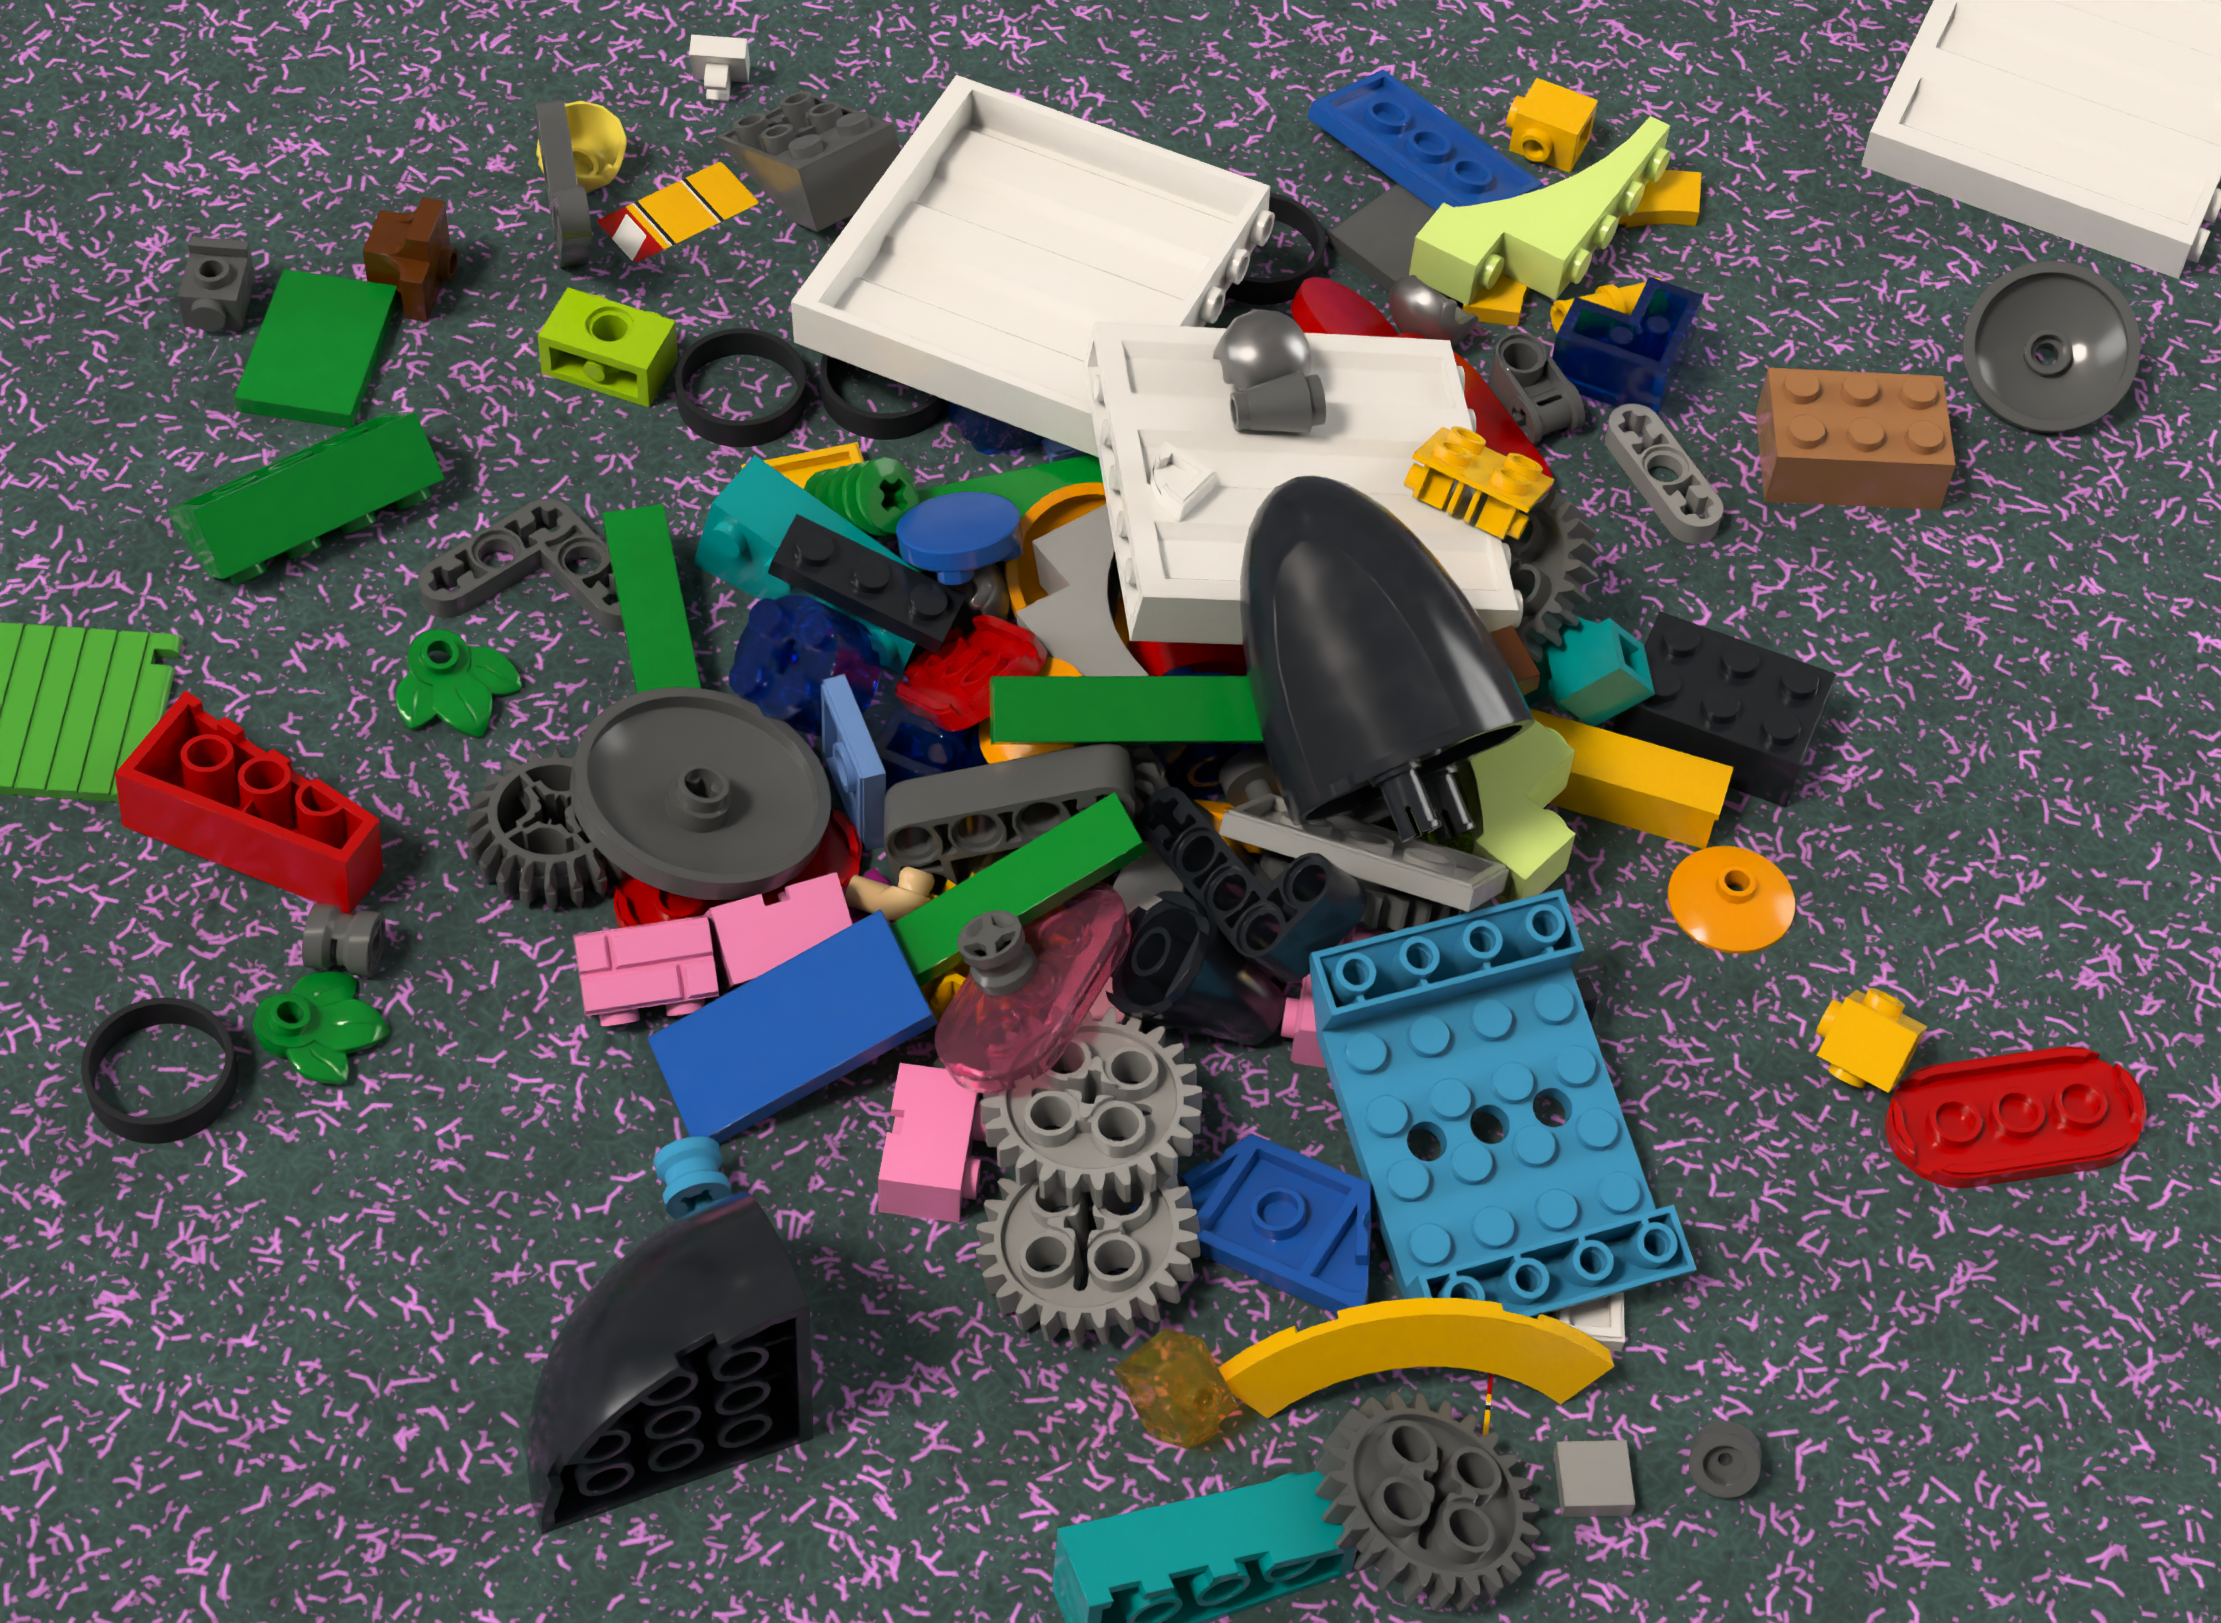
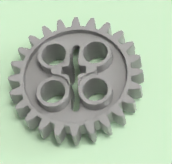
M1081 1006L1078 1021L1070 1023L1060 1010H1056L1053 1016L1054 1027L1048 1030L1040 1023L1031 1020L1028 1022L1029 1041L1027 1042L1019 1037L1010 1035L1007 1038L1008 1056L994 1054L991 1058L992 1076H985L982 1081L983 1100L980 1101L982 1123L985 1124L987 1146L997 1147L998 1166L1005 1168L1015 1165L1016 1184L1019 1186L1029 1183L1036 1177L1039 1178L1040 1198L1046 1199L1057 1187L1065 1189L1067 1206L1072 1207L1078 1200L1081 1192H1090L1096 1208H1101L1105 1200L1106 1191L1115 1190L1124 1203L1131 1202V1184L1136 1182L1151 1193L1156 1191V1170L1174 1177L1178 1173V1155L1189 1157L1192 1155L1193 1135L1200 1134L1202 1087L1197 1086L1196 1065L1184 1064V1045L1178 1043L1166 1047V1028L1163 1026L1157 1027L1147 1034L1142 1033V1020H1140L1142 1018L1132 1017L1125 1025L1117 1023L1115 1007H1109L1102 1021L1093 1020L1088 1006ZM1059 1071H1072V1073H1069V1074H1060V1073H1057V1072H1059ZM1126 1081H1137V1082H1140V1083H1138V1084H1125V1083H1123V1082H1126ZM1046 1126H1058V1127H1061V1128L1056 1129V1130H1045V1129H1042L1043 1127H1046ZM1122 1136L1129 1138L1124 1141H1113L1109 1139L1112 1137Z
M1156 1170V1191L1151 1193L1138 1182L1131 1184V1202L1124 1203L1115 1190L1106 1191L1103 1206L1101 1208H1096L1095 1204L1093 1206V1215L1097 1229L1092 1230L1090 1234L1088 1203L1091 1193L1081 1192L1073 1207L1069 1206V1208L1061 1212L1052 1213L1049 1211L1056 1207L1067 1206L1066 1190L1057 1187L1046 1199L1040 1198L1039 1178L1037 1177L1022 1186H1019L1010 1179L1000 1178L998 1185L1004 1201L985 1200L984 1208L988 1222L977 1224L976 1227L981 1247L976 1249V1255L981 1271H984L982 1275L988 1294H996L1000 1312L1006 1315L1015 1311L1019 1327L1023 1331L1033 1327L1040 1320L1044 1340L1051 1342L1056 1337L1061 1328H1066L1069 1330L1073 1346H1079L1085 1331L1095 1329L1102 1345L1108 1344L1110 1326L1117 1324L1132 1337L1136 1335L1133 1317L1140 1313L1156 1323L1160 1321L1161 1318L1156 1301L1160 1298L1167 1302L1178 1304L1181 1299L1176 1281H1193L1194 1272L1191 1259L1199 1257L1201 1254L1198 1235L1196 1234L1200 1232L1197 1211L1192 1209L1193 1204L1188 1186L1179 1187L1177 1174L1173 1177ZM1132 1206L1139 1207L1137 1211L1129 1215H1116L1123 1210L1131 1209ZM1088 1246L1087 1262L1089 1276L1087 1287L1082 1291H1078L1081 1277L1083 1279L1084 1273L1080 1251L1085 1250ZM1048 1265H1061L1050 1272H1039ZM1117 1268L1129 1269L1120 1275H1107L1108 1272Z

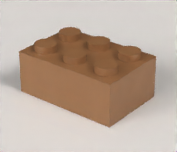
M1788 368L1767 369L1756 409L1765 502L1941 509L1956 466L1943 376Z

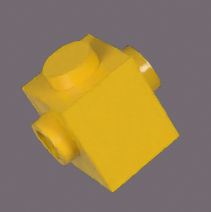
M1536 78L1525 98L1517 95L1510 107L1506 119V127L1513 129L1509 151L1523 155L1531 161L1542 162L1570 173L1591 138L1598 100Z
M1869 988L1867 993L1864 994L1855 990L1845 998L1843 1003L1833 999L1826 1009L1815 1033L1825 1038L1817 1056L1831 1063L1828 1071L1838 1079L1859 1088H1864L1866 1082H1869L1889 1093L1901 1080L1928 1026L1903 1014L1902 1011L1905 1008V1004L1883 991Z

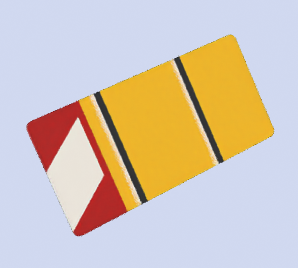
M717 162L599 219L598 224L634 263H637L757 205L758 200L722 162Z

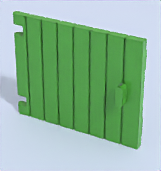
M0 622V795L15 796V794H18L19 796L43 798L48 796L58 799L115 801L119 803L115 772L166 713L175 669L169 665L155 664L156 657L178 659L183 639L179 635L152 632V634H149V632L123 630L118 632L117 630L90 628L88 630L80 627H55L50 625H24L21 623Z

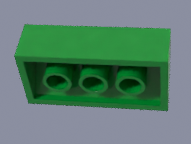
M416 412L383 413L168 508L166 511L209 576L219 579L230 577L232 584H238L267 571L264 561L282 552L286 553L288 559H293L321 547L323 544L319 536L340 527L343 534H348L376 522L377 518L374 511L395 502L399 510L429 498L431 493L428 486L445 478Z

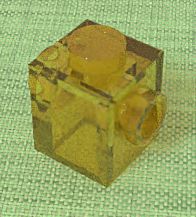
M1163 1328L1113 1369L1148 1434L1154 1439L1185 1449L1204 1443L1213 1437L1220 1428V1422L1239 1407L1201 1337Z

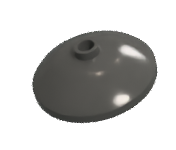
M2042 261L2026 264L1996 279L1986 288L1974 304L1968 316L1962 338L1964 369L1968 381L1980 401L2005 422L2037 433L2054 434L2075 431L2095 423L2107 415L2122 400L2130 388L2140 360L2141 343L2138 324L2129 303L2122 293L2098 273L2086 267L2062 261ZM2042 348L2049 349L2055 355V363L2052 365H2042L2037 361L2035 352Z

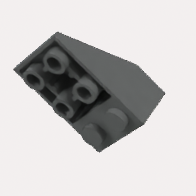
M801 91L784 97L780 101L781 106L765 114L755 113L739 118L734 122L733 129L716 136V139L792 222L818 232L855 214L901 150L893 123L868 115L867 112H860L841 105L839 102L816 96L809 91Z

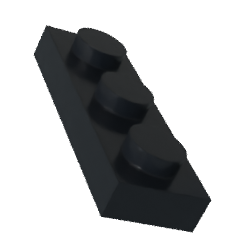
M796 514L768 570V574L937 655L966 597L965 594L798 514Z

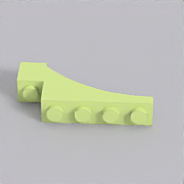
M1650 116L1631 138L1607 157L1580 173L1546 188L1509 199L1471 206L1452 207L1443 203L1415 237L1409 276H1417L1427 286L1469 306L1483 287L1491 289L1500 274L1557 300L1570 282L1578 284L1584 277L1597 247L1605 249L1609 245L1623 213L1629 216L1633 214L1642 199L1645 185L1648 181L1657 182L1663 175L1671 156V151L1665 149L1670 125Z
M1536 720L1529 729L1510 741L1473 757L1469 762L1458 766V772L1454 775L1471 819L1475 821L1477 826L1475 830L1471 831L1474 846L1472 855L1507 865L1506 868L1510 869L1505 890L1493 897L1501 904L1539 895L1567 870L1576 834L1567 827L1564 820L1558 814L1551 810L1543 809L1567 787L1575 750L1567 744L1557 731L1544 727Z

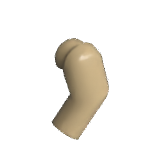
M908 866L900 871L897 887L854 875L848 884L845 900L849 907L870 914L881 909L887 919L899 920L932 900L928 896L935 881L932 874Z

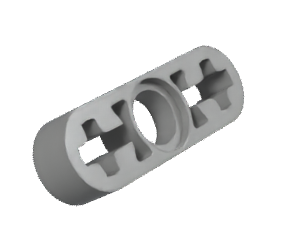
M1625 404L1614 409L1609 417L1605 444L1669 532L1680 541L1690 544H1701L1713 539L1718 532L1724 511L1722 500L1659 416L1650 408L1639 404ZM1628 428L1629 431L1624 433L1623 429ZM1641 432L1643 433L1642 441L1637 435ZM1657 466L1667 467L1673 470L1679 478L1671 482L1659 481L1652 477L1648 470ZM1685 507H1687L1692 514L1685 515ZM1704 514L1705 518L1700 519L1698 515Z

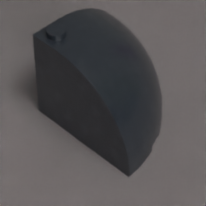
M739 1191L704 1205L678 1218L645 1239L612 1266L595 1283L561 1329L543 1366L535 1390L527 1436V1472L530 1496L542 1534L814 1439L810 1304L773 1225L759 1203L747 1191Z

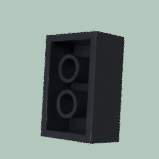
M1660 611L1644 645L1655 695L1617 714L1612 732L1734 767L1728 787L1786 808L1822 720L1837 674Z

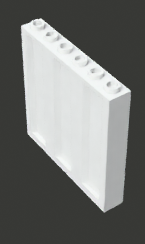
M1934 0L1870 131L1861 166L2179 279L2186 260L2198 263L2210 234L2209 230L2201 228L2203 220L2215 223L2221 208V189L2217 188L2221 181V0Z
M956 75L792 299L794 343L1099 457L1083 368L1094 322L1204 327L1207 322L1215 323L1222 311L1228 288L1232 283L1240 284L1248 269L1250 254L1256 245L1264 246L1270 237L1275 220V214L1269 211L1270 186Z
M1094 322L1083 368L1130 641L1243 645L1240 612V575L1244 547L1250 525L1257 509L1276 486L1295 477L1311 475L1327 477L1347 483L1392 512L1415 533L1438 559L1466 595L1489 632L1510 625L1517 628L1520 625L1523 615V599L1521 592L1513 588L1510 576L1511 552L1509 545L1502 543L1501 539L1475 526L1489 495L1485 494L1474 519L1468 524L1463 520L1476 491L1475 488L1468 485L1458 509L1452 516L1447 514L1446 511L1459 482L1458 480H1455L1447 501L1441 510L1412 497L1413 490L1404 486L1406 476L1414 463L1424 467V464L1412 459L1414 452L1441 427L1451 430V427L1458 426L1476 433L1475 412L1473 409H1467L1464 397V369L1462 366H1456L1450 340L1304 333L1311 350V371L1309 375L1317 374L1321 379L1326 401L1325 424L1312 426L1310 433L1254 431L1248 429L1236 431L1230 412V394L1242 390L1234 384H1226L1224 382L1220 360L1213 359V352L1227 329ZM1165 441L1218 473L1213 490L1180 522L1173 519L1162 509L1154 497L1151 488V472L1156 454Z

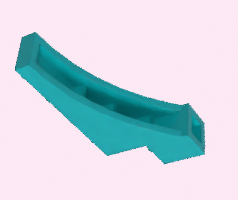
M1576 616L1579 621L1577 626L1562 624L1558 629L1562 639V644L1559 647L1547 640L1542 644V661L1538 663L1532 659L1540 673L1539 685L1537 690L1523 697L1529 707L1551 695L1562 711H1570L1586 724L1595 727L1655 695L1644 644L1610 618L1596 623Z

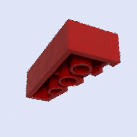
M186 690L115 772L123 827L312 901L337 905L343 913L351 914L383 873L380 820L320 779L307 780L292 770L290 759L273 748L265 752L245 738L242 727L227 717L217 720L205 712L202 701Z

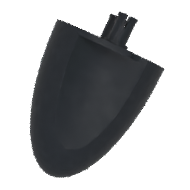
M1299 476L1276 486L1257 509L1248 531L1240 575V612L1243 651L1254 708L1271 768L1293 825L1299 826L1322 821L1385 799L1400 834L1401 843L1422 836L1421 832L1427 831L1429 833L1434 831L1437 836V843L1442 844L1458 838L1457 834L1462 833L1465 835L1477 828L1475 821H1472L1453 777L1458 772L1457 767L1469 762L1473 757L1510 741L1535 723L1520 688L1491 634L1466 595L1438 559L1414 532L1380 503L1347 483L1321 476Z

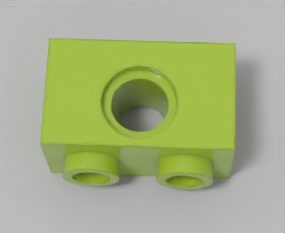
M567 287L538 334L542 374L649 408L678 360L675 320L662 317L655 312L643 311L608 300L600 295H591Z

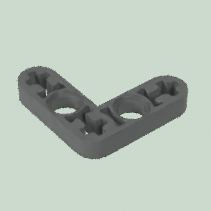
M564 100L534 103L537 133L559 267L588 264L592 241L589 207L585 187L578 186Z
M539 499L525 505L429 562L422 568L418 576L420 600L424 609L436 617L455 618L465 614L543 567L600 626L609 631L624 632L619 603L610 605L609 592L605 587L609 583L610 592L617 598L608 547L567 505L558 500ZM543 524L549 529L557 526L558 530L551 533L548 529L541 528L536 531V527ZM527 543H529L530 547L528 549L524 547V545H526ZM493 551H505L514 557L511 562L502 567H490L481 562L487 553ZM579 558L594 559L600 564L595 571L588 574L573 573L567 568L573 560ZM469 567L470 571L465 573V568ZM444 584L448 588L457 586L458 590L450 593L445 588L436 590V586Z

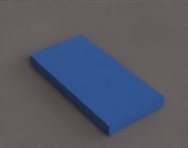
M1380 70L1321 97L1311 104L1307 118L1436 211L1443 203L1452 207L1471 206L1509 199L1546 188V185L1385 70Z
M880 909L647 1037L690 1137H709L720 1144L937 1025L938 1021L889 920Z

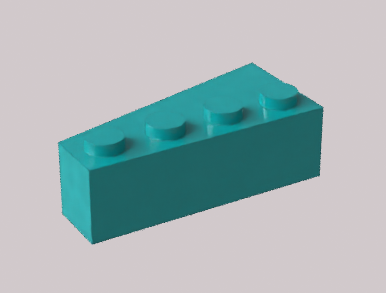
M754 455L712 502L693 565L862 653L873 662L884 665L902 675L907 669L906 666L924 649L923 647L768 574V570L796 514L917 572L919 571L905 563L900 557Z
M1318 1471L1304 1474L1291 1472L1264 1483L1057 1528L1052 1590L1065 1623H1210L1351 1574L1357 1548L1356 1546L1337 1548L1335 1542L1345 1531L1341 1524L1323 1522L1321 1518L1332 1503L1315 1495V1489L1325 1476Z

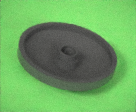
M668 687L647 690L623 698L610 705L589 724L583 733L577 747L570 775V794L575 815L590 841L606 858L624 872L650 886L672 894L704 900L748 898L770 892L794 879L809 865L819 850L831 811V793L825 771L811 747L793 728L776 715L745 699L702 688Z

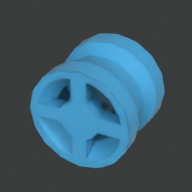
M695 1136L676 1140L657 1152L653 1160L658 1179L667 1185L662 1196L666 1212L673 1218H680L704 1205L732 1194L728 1177L719 1172L723 1158L719 1143L713 1138Z

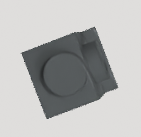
M190 237L188 243L189 257L178 293L184 327L199 328L210 332L218 330L243 331L256 282L249 241Z

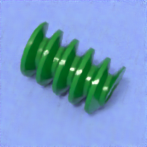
M887 457L815 472L806 481L804 486L806 492L871 538L885 537L892 534L897 535L896 527L900 518L908 510L920 504L919 494L916 491L914 480L908 469L896 459Z

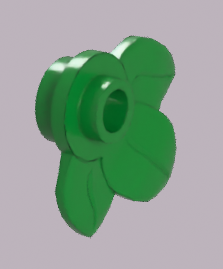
M431 629L419 634L409 646L407 654L409 672L397 687L396 707L409 730L421 728L438 716L454 730L472 738H481L485 734L491 717L492 696L513 695L520 692L522 685L514 665L497 650L490 647L468 646L454 632L445 629ZM432 651H443L448 653L451 659L446 663H435L428 657V654Z
M333 971L313 973L302 977L290 993H279L265 998L257 1006L253 1018L254 1032L260 1045L267 1052L278 1057L289 1058L297 1073L312 1081L326 1084H345L349 1072L346 1054L371 1048L388 1038L390 1029L382 1015L375 1008L361 1000L353 999L357 987L356 978L342 972ZM282 1020H289V1021H292V1022H294V1023H287V1022H284V1021H282Z

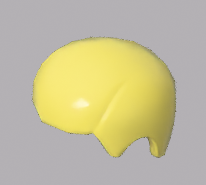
M576 101L565 104L578 186H584L586 193L610 184L616 177L624 158L627 137L620 119L604 106L585 101ZM538 139L536 155L539 158L538 165L544 173Z

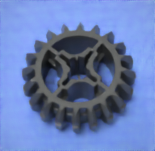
M558 746L554 749L551 757L541 759L530 749L527 763L522 765L506 759L505 766L503 767L504 776L487 773L486 782L484 783L485 791L474 792V799L471 802L472 812L468 813L469 819L466 821L468 838L471 839L469 841L470 855L475 860V865H479L480 874L485 879L486 884L497 882L498 891L501 892L504 899L520 891V899L527 909L538 899V896L546 897V903L553 912L559 903L560 897L571 896V900L580 908L584 900V892L589 889L594 894L604 898L608 890L607 880L621 882L627 874L606 858L591 841L587 844L584 842V839L588 836L575 815L570 794V775L575 756L572 759L564 758ZM525 811L527 814L516 821V828L505 833L510 823L520 813Z

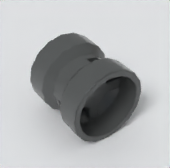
M321 902L314 903L309 912L303 934V964L305 967L327 970L333 965L343 966L347 968L351 975L373 977L377 971L384 948L386 932L384 914L382 912L360 910L353 915L342 913L337 905Z

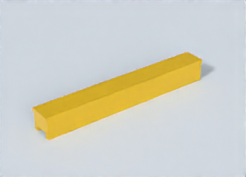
M1529 708L1537 722L1544 727L1557 731L1567 744L1575 750L1567 787L1548 804L1701 849L1707 847L1714 821L1719 819L1734 767Z

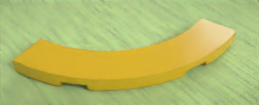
M1665 170L1657 182L1648 181L1636 210L1630 216L1623 213L1618 224L1624 225L1625 228L1654 224L1696 226L1700 208L1702 173ZM1500 274L1491 289L1483 287L1469 306L1463 304L1462 310L1468 314L1474 313L1477 315L1479 322L1518 327L1520 311L1530 288Z
M1412 1298L1382 1301L1337 1311L1338 1319L1321 1323L1299 1332L1295 1326L1289 1327L1243 1350L1219 1366L1218 1374L1222 1387L1268 1419L1289 1404L1335 1383L1366 1374L1413 1367H1452L1500 1375L1536 1389L1561 1405L1612 1369L1614 1363L1610 1349L1586 1333L1543 1314H1539L1537 1319L1525 1315L1506 1312L1503 1310L1501 1303L1463 1298Z

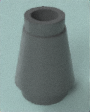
M1300 370L1243 389V391L1231 393L1230 412L1233 426L1236 431L1248 429L1254 431L1310 433L1312 426L1323 425L1326 421V401L1320 377L1317 374L1305 376L1303 371Z

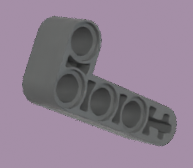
M1095 743L896 783L887 791L884 797V848L897 886L900 871L908 866L932 874L935 883L929 894L939 896L942 894V888L945 887L947 880L956 885L959 884L958 859L1020 848L1113 792H1116L1132 819L1135 814L1132 758L1128 751L1119 745Z

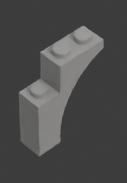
M1107 503L1032 541L1039 582L1049 596L1039 599L1033 604L1015 612L1018 626L1028 629L1035 634L1047 650V657L1058 658L1070 663L1083 676H1149L1125 647L1115 629V618L1122 590Z

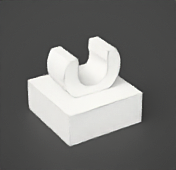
M691 34L689 57L693 79H704V89H707V101L728 102L731 81L746 83L749 81L750 57L747 39Z

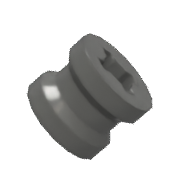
M996 910L978 915L964 925L958 935L957 946L965 963L970 965V974L977 989L985 995L997 997L1012 994L1027 985L1037 971L1038 961L1030 944L1025 941V933L1019 919L1010 912Z

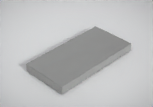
M1271 793L1224 812L1219 835L1293 858L1307 853H1320L1348 875L1467 912L1503 892L1510 871L1509 868H1506L1507 865L1419 838L1401 843L1399 832L1343 815L1295 826L1291 821L1283 798Z

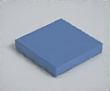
M845 674L823 680L821 685L822 758L846 817L857 829L862 843V850L867 852L884 847L886 772Z

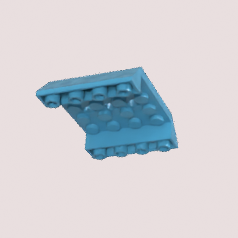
M1563 889L1312 952L1309 955L1317 1041L1364 1181L1371 1183L1372 1209L1396 1282L1404 1299L1463 1298L1501 1303L1503 1310L1506 1312L1533 1318L1539 1316V1314L1544 1315L1687 1275L1697 1270L1674 1205L1656 1209L1571 968L1583 953L1584 948ZM1546 1095L1558 1100L1565 1110L1566 1118L1564 1125L1549 1127L1542 1124L1536 1118L1533 1111L1534 1098ZM1478 1112H1486L1499 1119L1504 1133L1502 1141L1496 1144H1487L1478 1140L1470 1127L1471 1116ZM1415 1129H1425L1432 1132L1440 1142V1157L1433 1161H1424L1415 1157L1407 1144L1408 1133Z

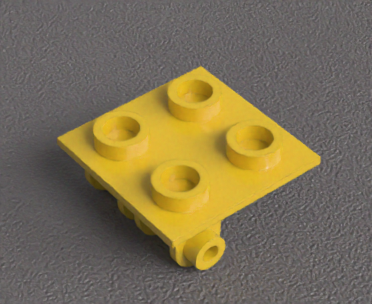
M1453 426L1449 430L1441 427L1414 452L1412 459L1424 464V467L1414 463L1406 476L1404 486L1413 490L1412 497L1441 510L1447 501L1455 480H1458L1459 482L1446 511L1447 514L1453 516L1469 485L1475 488L1476 491L1463 521L1468 524L1472 522L1485 494H1488L1487 501L1475 526L1502 540H1505L1507 535L1519 540L1529 520L1528 516L1519 511L1528 513L1553 485L1555 479L1542 474V466L1526 456L1509 453L1506 457L1485 447L1486 440L1469 429Z

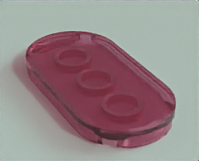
M1099 881L1022 927L1025 933V941L1030 944L1038 961L1035 975L1022 989L1004 996L985 995L977 989L969 972L943 1013L935 1033L937 1054L956 1084L974 1092L999 1093L1016 1088L1013 1081L1022 1079L1030 1074L1032 1080L1036 1079L1052 1068L1060 1059L1125 953L1131 939L1132 930L1126 906L1120 894L1111 885Z

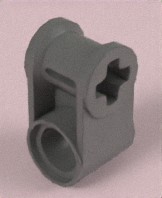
M1515 332L1502 337L1495 348L1487 385L1533 445L1539 444L1542 436L1563 428L1568 431L1582 428L1585 423V409L1581 395L1573 383L1564 376L1547 352L1545 345L1537 337L1528 333Z

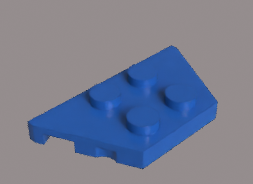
M1254 1134L1225 1149L1224 1154L1217 1160L1203 1162L1181 1175L1182 1186H1188L1193 1204L1192 1209L1197 1211L1200 1232L1196 1234L1198 1235L1201 1256L1338 1315L1337 1311L1368 1304L1372 1220L1371 1183ZM1132 1206L1130 1214L1137 1211L1139 1207Z

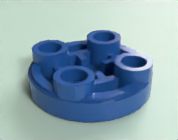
M958 492L928 499L908 510L900 518L896 527L902 560L918 568L937 572L938 581L945 585L966 583L975 576L974 570L989 566L998 561L1016 559L1024 552L1019 509L1007 498L991 493Z

